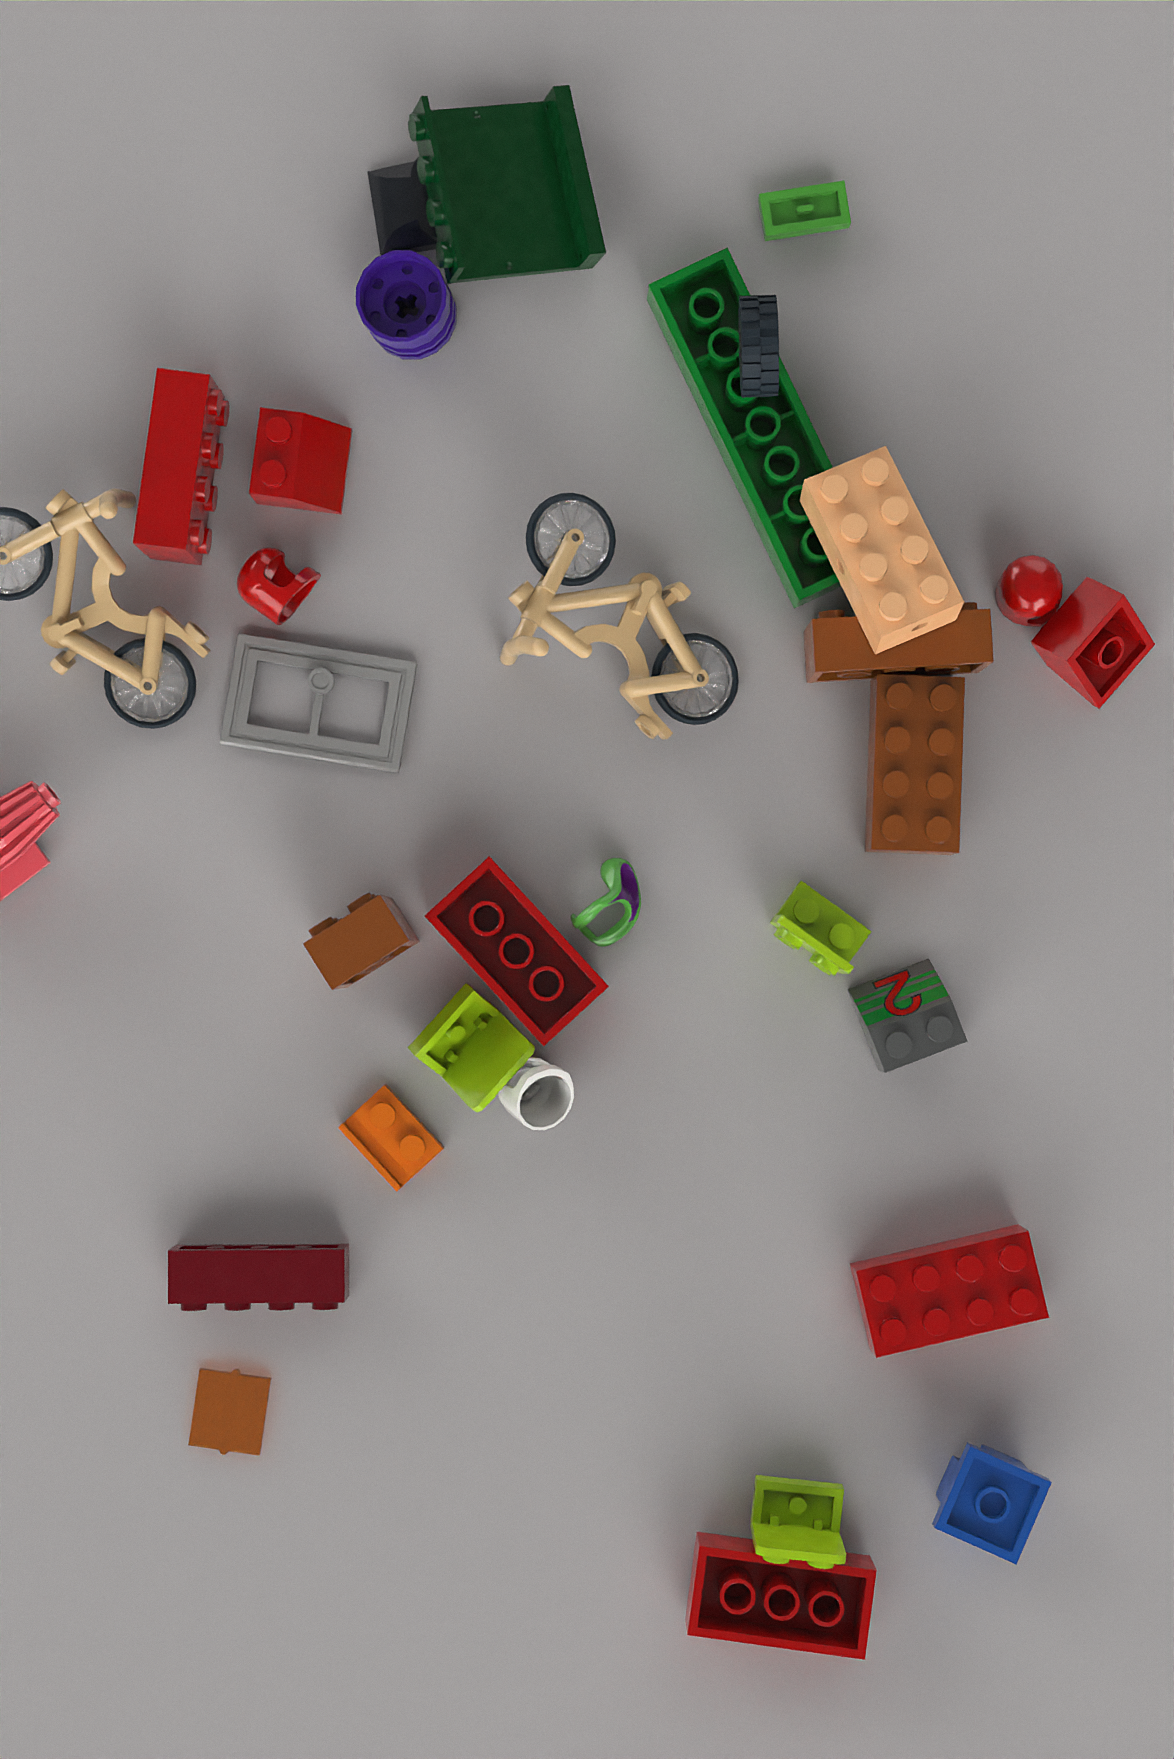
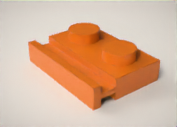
M387 1084L382 1086L338 1127L396 1192L444 1149V1146Z

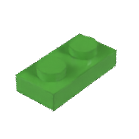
M844 180L760 193L758 197L765 241L847 229L851 225Z

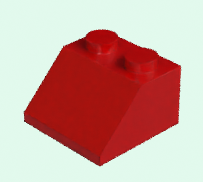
M260 407L249 488L250 496L256 504L342 515L352 428L304 412Z
M1086 577L1077 589L1070 594L1064 604L1030 641L1046 665L1098 709L1101 708L1155 645L1125 595L1089 577Z

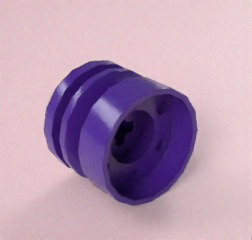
M393 250L376 257L363 270L356 286V307L365 327L387 353L403 360H421L437 353L450 340L456 326L457 306L440 270L427 257L411 250ZM405 307L409 309L416 307L418 309V313L415 316L409 313L405 316L402 311Z

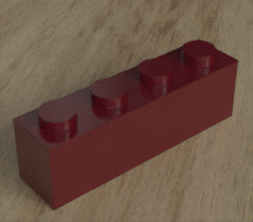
M349 1243L175 1245L168 1250V1304H181L182 1311L206 1310L207 1304H224L225 1310L243 1311L251 1309V1303H268V1309L276 1311L294 1309L295 1303H312V1309L334 1310L338 1309V1303H345L349 1297Z

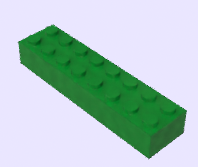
M727 247L648 284L647 301L795 609L842 587L800 503L804 480L833 467L780 356L778 396L741 397L738 324L739 296L751 295Z

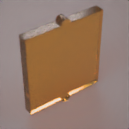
M200 1368L188 1445L216 1449L222 1455H226L230 1451L259 1456L261 1454L272 1378L241 1374L237 1368L232 1372Z

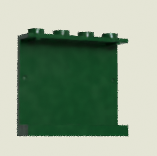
M570 85L553 86L545 99L540 102L431 110L428 96L420 97L413 112L409 115L408 131L411 140L417 143L419 152L417 161L418 177L421 184H426L429 198L426 205L427 219L431 227L435 226L438 239L436 260L439 268H444L447 284L592 269L606 254Z

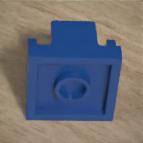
M967 1442L961 1458L954 1455L951 1457L937 1489L936 1497L940 1501V1506L932 1525L937 1530L1017 1565L1052 1482L1049 1478L1029 1470L1016 1458L984 1444L979 1448Z

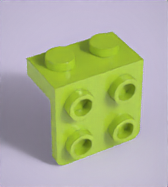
M467 983L463 985L408 1046V1049L414 1056L439 1074L468 1107L475 1112L482 1111L496 1097L499 1091L525 1065L535 1051L534 1045L492 1003Z
M755 1475L750 1521L755 1553L762 1556L765 1561L774 1564H786L789 1562V1559L807 1561L810 1566L820 1569L833 1568L834 1564H845L846 1551L840 1535L844 1497L843 1484Z

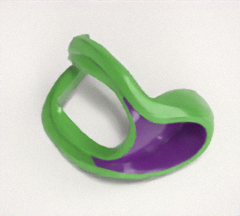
M611 858L602 863L600 875L609 888V892L591 903L578 916L574 913L570 916L572 926L576 929L578 928L592 943L601 947L609 946L625 936L636 923L640 913L641 895L637 876L632 865L627 860L621 858ZM621 902L625 907L623 917L608 931L597 937L588 928L587 924L604 907Z

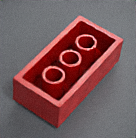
M157 368L133 537V544L150 559L202 565L203 554L208 555L211 549L212 530L207 528L209 511L214 512L217 506L218 488L213 486L215 469H221L223 463L224 447L223 443L218 442L220 427H226L228 424L229 401L224 400L225 397L222 391L218 388L210 374Z
M490 856L424 915L543 1046L552 1040L609 987Z
M1019 1224L850 1263L869 1348L876 1358L1049 1318L1030 1234L1027 1229Z
M697 1532L685 1616L687 1635L865 1660L877 1573L876 1567L870 1555L846 1552L845 1564H834V1567L830 1569L815 1568L810 1566L807 1561L789 1559V1562L786 1564H774L765 1561L762 1556L755 1553L753 1539Z

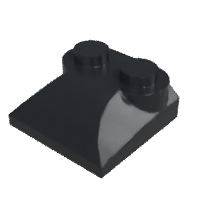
M418 158L414 162L367 172L380 255L393 250H411L417 253L436 249L438 239L435 226L431 227L427 219L426 205L429 198L426 184H421L418 177Z

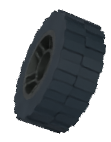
M776 295L739 296L738 324L741 397L778 396L779 327Z

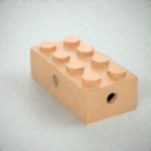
M886 446L804 480L800 503L875 654L957 619L964 600Z

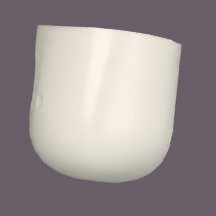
M531 1056L525 1065L499 1091L498 1095L505 1109L523 1125L532 1130H547L555 1127L565 1119L573 1103L574 1088L570 1074L564 1069L550 1065L541 1058Z

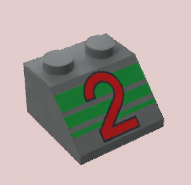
M929 959L847 989L876 1066L881 1072L887 1073L968 1042L953 1002Z

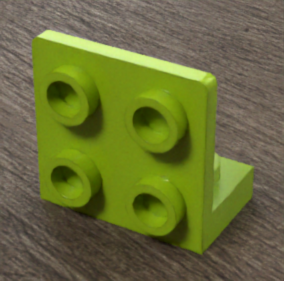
M802 880L799 881L770 921V924L777 928L773 934L777 939L793 950L795 948L799 950L801 946L813 954L808 961L829 976H835L837 972L839 974H850L854 966L849 962L872 932Z

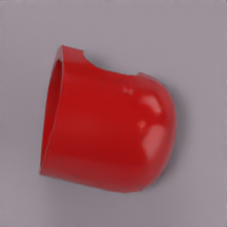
M267 547L255 551L244 562L238 573L236 584L239 595L247 604L276 625H282L306 599L320 579L321 574L311 567H305L296 575L285 565L284 552L276 548Z
M1028 555L1016 559L1007 566L998 580L995 592L998 608L1013 623L1024 626H1043L1060 606L1063 590L1061 573L1056 565L1045 557Z

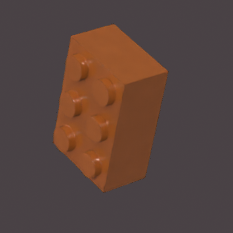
M369 892L347 906L350 911L349 915L340 919L329 917L308 931L312 938L304 942L303 945L332 990L348 988L420 942L393 898L384 895L375 896V894L371 895Z

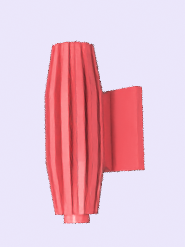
M30 781L0 796V901L51 863L35 841L59 817L60 814L56 807L61 804V801L45 782L38 786L33 781Z

